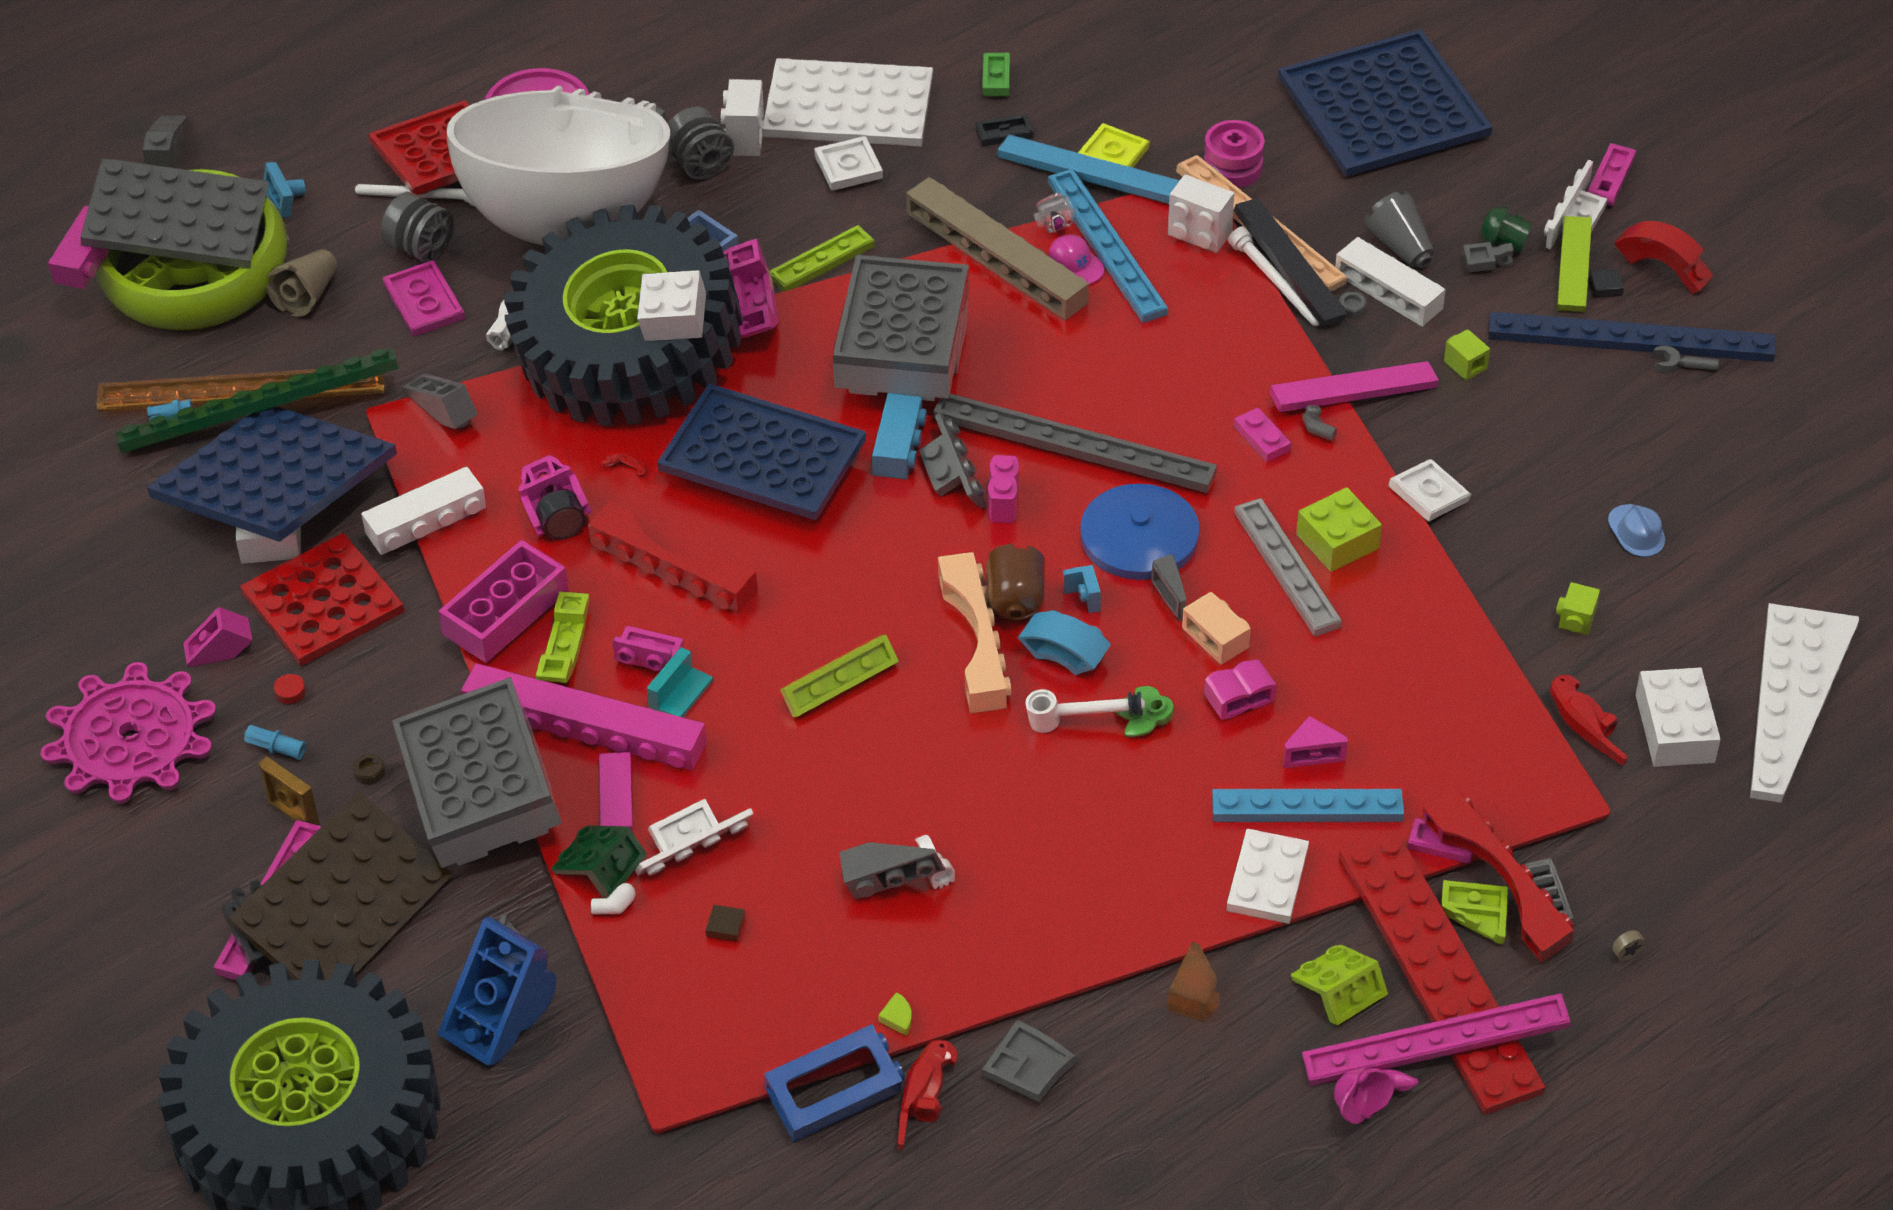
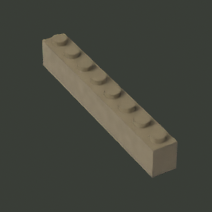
M928 177L906 193L907 214L1062 319L1067 320L1088 304L1089 283L1085 279L1077 276L1063 264L1056 262L1042 250L1035 248L1022 237L1005 228L1003 224L987 216L982 210H978L966 202L964 198L948 190L943 184Z

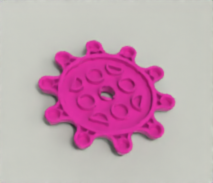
M134 662L126 667L123 679L114 684H106L96 675H87L78 684L80 691L84 695L83 700L78 705L73 707L58 705L47 711V721L52 726L64 730V734L59 740L46 744L41 749V757L50 765L60 763L74 765L72 772L64 781L66 789L73 794H81L90 786L103 783L109 785V796L115 803L125 804L131 799L133 789L143 782H155L162 789L171 791L178 786L180 781L179 772L174 767L180 760L186 758L204 759L210 754L212 748L211 741L206 737L198 736L193 730L198 725L213 719L216 706L210 700L189 702L183 698L184 694L189 690L192 681L191 676L184 671L172 674L165 681L153 682L148 678L147 666L142 662ZM130 730H135L138 732L132 736L126 737V739H124V737L122 736L123 733H127Z

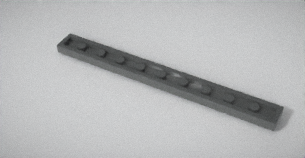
M950 394L949 399L940 398L933 411L934 420H936L935 415L940 412L945 418H952L957 426L1205 493H1208L1217 474L1216 464Z

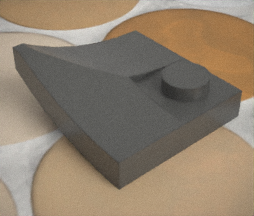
M1017 1020L982 1071L984 1077L1041 1102L1050 1088L1067 1070L1075 1065L1077 1060L1073 1053L1039 1030Z

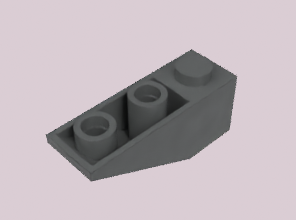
M868 842L839 852L844 883L854 899L869 897L874 893L892 887H899L904 883L922 877H929L945 870V866L935 849Z

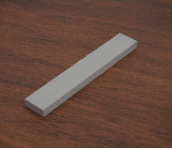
M1262 498L1235 506L1234 514L1313 636L1315 637L1341 628V618Z

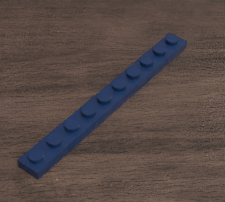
M1490 312L1488 339L1640 352H1653L1659 346H1670L1675 348L1680 355L1774 362L1775 334L1502 312Z

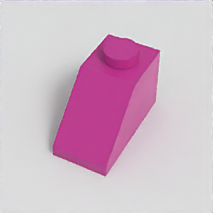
M218 607L183 642L187 665L194 667L234 659L252 641L249 619Z

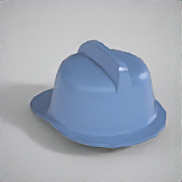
M1627 504L1615 507L1609 513L1608 523L1623 548L1632 555L1651 557L1658 554L1664 548L1666 539L1662 530L1661 519L1655 511L1639 505Z

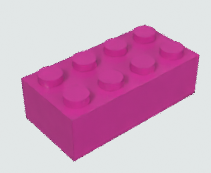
M520 540L438 611L442 635L487 663L557 602L559 591H569L566 567L525 541Z

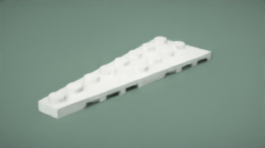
M1769 603L1766 617L1750 798L1782 803L1796 766L1801 759L1815 722L1820 715L1835 676L1840 669L1842 660L1857 629L1858 616Z

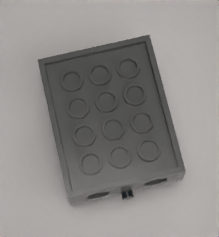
M856 255L833 353L835 388L849 389V393L878 396V392L919 396L922 397V400L935 401V397L949 399L953 375L958 372L967 326L969 265Z
M511 677L392 720L426 835L441 868L457 863L458 866L487 856V851L514 841H518L520 844L549 833V828L562 824L534 733Z

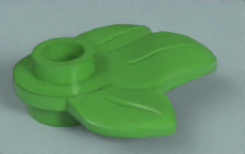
M1151 686L1137 687L1135 695H1137L1138 691H1141L1142 699L1145 701L1143 716H1139V713H1137V716L1133 714V717H1130L1129 711L1115 712L1120 717L1129 720L1125 736L1138 737L1146 735L1156 725L1167 724L1172 719L1174 713V705L1171 699L1166 696H1160L1158 690Z

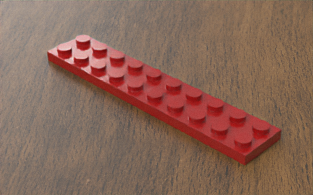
M1398 831L1340 850V861L1431 1022L1499 1007ZM1518 1039L1450 1054L1484 1115L1540 1096L1545 1092L1546 1087Z

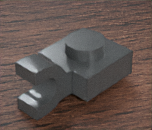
M1491 242L1463 245V256L1468 272L1496 269V263L1502 267H1513L1511 255H1513L1514 250L1512 243L1503 244L1499 247H1492Z

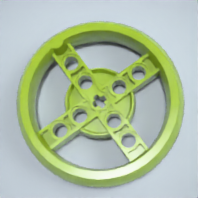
M199 169V170H191V171H198V172H205V173H212V174H219V175H227V176L238 177V176H236V175H233V174H230V173H226V172H222V171L202 170V169ZM267 196L260 225L265 233L259 248L253 255L251 268L149 255L147 259L122 276L116 270V266L123 251L109 249L106 259L99 265L95 276L99 286L110 302L123 314L137 322L154 328L177 331L212 327L242 315L257 305L268 294L266 290V285L270 283V277H267L268 273L276 266L285 263L287 232L285 224L277 207ZM206 281L210 283L192 289L168 290L175 284L194 285Z

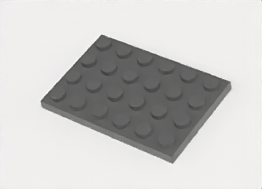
M102 158L80 237L81 245L251 268L268 195L269 181Z

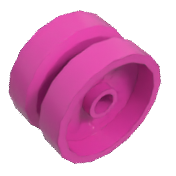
M1226 120L1217 123L1207 131L1204 161L1237 188L1253 184L1260 178L1263 171L1265 145L1263 133L1258 127L1246 121Z

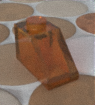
M1192 942L1169 989L1168 1010L1205 1022L1209 1012L1216 1011L1221 994L1217 993V977L1200 945Z

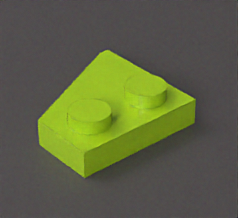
M1443 880L1441 907L1446 916L1498 944H1504L1508 887Z

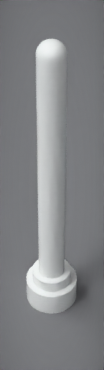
M358 184L355 187V192L358 195L397 197L404 192H411L406 186ZM437 188L426 194L418 195L422 198L464 200L465 203L474 206L463 189Z
M1244 226L1235 229L1228 237L1229 244L1235 250L1245 252L1313 326H1318V321L1289 283L1253 245L1251 233Z

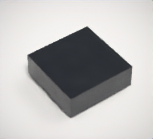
M1618 269L1590 271L1589 279L1595 297L1623 295L1624 287Z

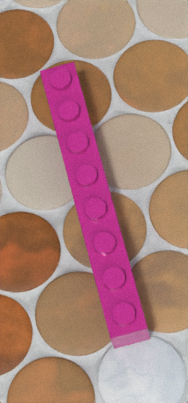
M477 663L474 665L461 689V694H465L511 677L533 730L539 729L554 733L560 737L573 738L590 745L610 748L616 752H630L646 760L667 763L676 768L682 767L693 770L707 743L705 723Z

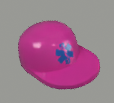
M1064 235L1057 238L1051 244L1049 257L1063 264L1077 276L1085 279L1089 285L1098 282L1104 274L1103 263L1089 251V247L1083 238L1076 235Z

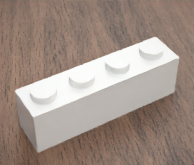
M1359 237L1337 253L1336 268L1348 277L1347 282L1423 327L1443 310L1445 288Z
M466 466L362 512L361 515L366 535L380 555L469 515L475 514L485 509L486 503L483 487Z

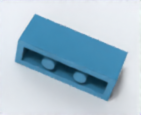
M893 393L887 394L872 454L874 476L908 479L910 468H915L917 451L914 450L915 447H920L922 430L919 429L920 426H925L927 409H922V397Z

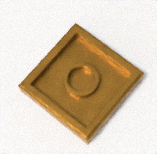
M265 757L259 762L268 803L295 822L300 820L320 826L312 788L269 757Z

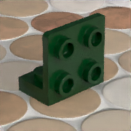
M587 825L577 832L574 841L559 854L557 862L551 869L555 874L587 875L601 896L608 898L619 885L625 883L647 853L628 826Z

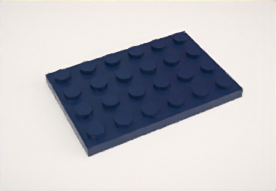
M709 383L657 461L658 471L817 520L866 441V431Z

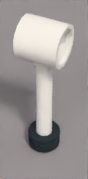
M1041 689L1030 693L1026 699L1030 727L1040 733L1054 730L1060 722L1059 716L1129 711L1130 717H1133V714L1137 716V713H1139V716H1143V708L1145 707L1141 691H1138L1137 695H1135V692L1134 695H1132V692H1128V699L1058 704L1055 695L1051 691Z

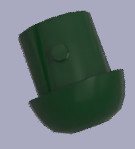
M1492 208L1486 214L1480 229L1482 240L1484 242H1491L1492 247L1494 244L1501 246L1512 243L1514 252L1520 254L1533 223L1523 219V216L1520 214L1514 216L1507 213L1509 208Z

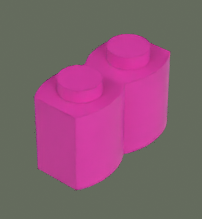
M994 455L990 462V482L988 485L989 519L991 522L1013 523L1017 517V496L1019 493L1018 459L1016 456Z
M1250 660L1239 663L1232 670L1227 669L1211 673L1204 682V695L1221 719H1228L1238 716L1248 709H1257L1274 701L1277 685L1260 660Z

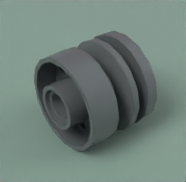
M697 106L686 108L669 121V152L677 159L679 165L683 167V170L691 178L699 180L711 178L720 173L729 164L734 153L733 141L706 108Z
M404 192L399 194L386 209L381 224L382 240L387 245L399 251H404L409 256L416 257V259L422 262L436 260L444 252L452 237L454 229L453 215L449 210L430 203L414 193Z

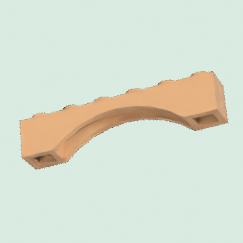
M974 552L938 557V577L943 599L954 605L967 618L978 640L975 654L964 670L965 693L970 713L1007 708V695H1011V684L1009 677L1003 676V672H1006L1004 655L997 652V649H1000V639L998 631H992L991 627L995 625L993 609L986 606L988 603L987 586L981 585V581H984L982 564H976Z

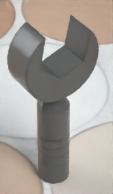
M1659 346L1653 350L1652 358H1664L1668 361L1656 362L1655 371L1662 374L1675 372L1679 365L1685 368L1718 370V359L1689 356L1680 358L1679 352L1670 346Z

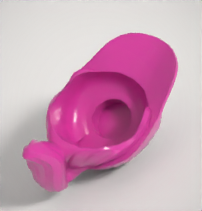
M1365 1066L1345 1073L1337 1081L1334 1088V1098L1343 1118L1349 1123L1358 1124L1366 1118H1371L1372 1114L1386 1107L1394 1090L1405 1091L1411 1089L1419 1081L1397 1070H1379L1378 1068L1372 1069L1370 1066Z

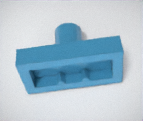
M276 162L265 163L263 181H269L268 195L277 207L281 217H291L293 196L305 195L304 180L286 181Z

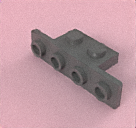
M939 412L935 415L942 435L919 450L934 490L940 496H943L962 483L967 496L982 509L986 506L982 496L985 494V490L981 483L975 479L976 468L966 457L968 449L957 435L960 433V429L952 418L947 419Z

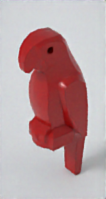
M1566 674L1557 676L1551 682L1549 691L1566 724L1595 749H1598L1624 766L1628 758L1627 755L1607 739L1617 727V717L1612 713L1603 712L1598 703L1588 695L1577 692L1576 689H1579L1580 683L1576 678Z
M932 1040L907 1073L900 1113L899 1150H904L907 1124L911 1116H914L917 1121L934 1123L939 1118V1114H941L942 1107L938 1099L943 1086L942 1068L948 1064L956 1065L958 1059L957 1049L948 1041Z

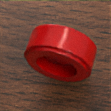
M286 674L279 677L274 683L275 696L283 704L297 703L305 696V684L298 675Z

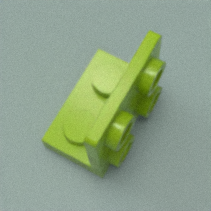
M1344 945L1330 947L1325 954L1313 961L1302 964L1300 969L1291 974L1294 982L1321 994L1329 1021L1335 1025L1341 1024L1388 995L1378 961Z

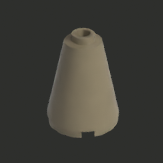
M319 249L276 266L267 275V277H270V283L266 285V290L271 301L281 311L288 310L292 312L291 316H305L314 308L338 268L337 260L331 252Z

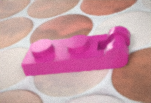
M1610 143L1589 187L1588 193L1607 198L1606 205L1614 207L1621 187L1635 160L1636 150Z

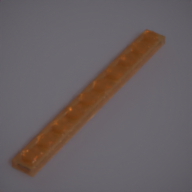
M317 369L98 383L96 404L98 412L147 409L148 406L172 403L175 399L180 401L191 399L193 405H205L206 402L213 399L224 400L232 397L239 391L247 390L250 392L260 389L266 383H280L288 380L289 377L295 374L306 375L316 372ZM385 373L305 398L385 393Z

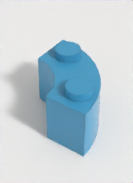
M1055 610L1035 613L1018 637L1036 659L1056 661L1069 669L1074 675L1095 669L1111 645L1097 627L1089 626L1074 617Z

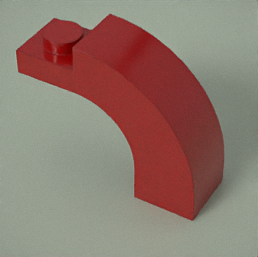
M1658 221L1640 222L1628 227L1614 242L1629 264L1644 258L1657 259L1667 264L1674 270L1691 294L1699 292L1714 276L1699 257L1704 249L1691 236L1672 225Z

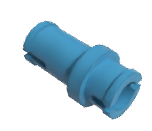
M175 399L169 404L148 406V416L151 415L149 420L157 416L168 417L177 414L179 410L191 407L193 405L192 400L180 401Z

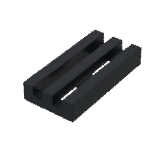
M1028 114L975 122V129L979 140H981L982 147L1001 144L1008 135L1024 139L1034 138V130Z

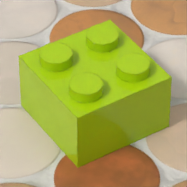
M1347 487L1298 511L1296 535L1330 572L1380 548L1382 524Z

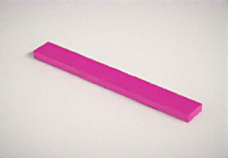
M1562 993L1304 1051L1302 1056L1310 1086L1339 1080L1345 1073L1356 1068L1370 1066L1372 1069H1389L1571 1027V1021Z

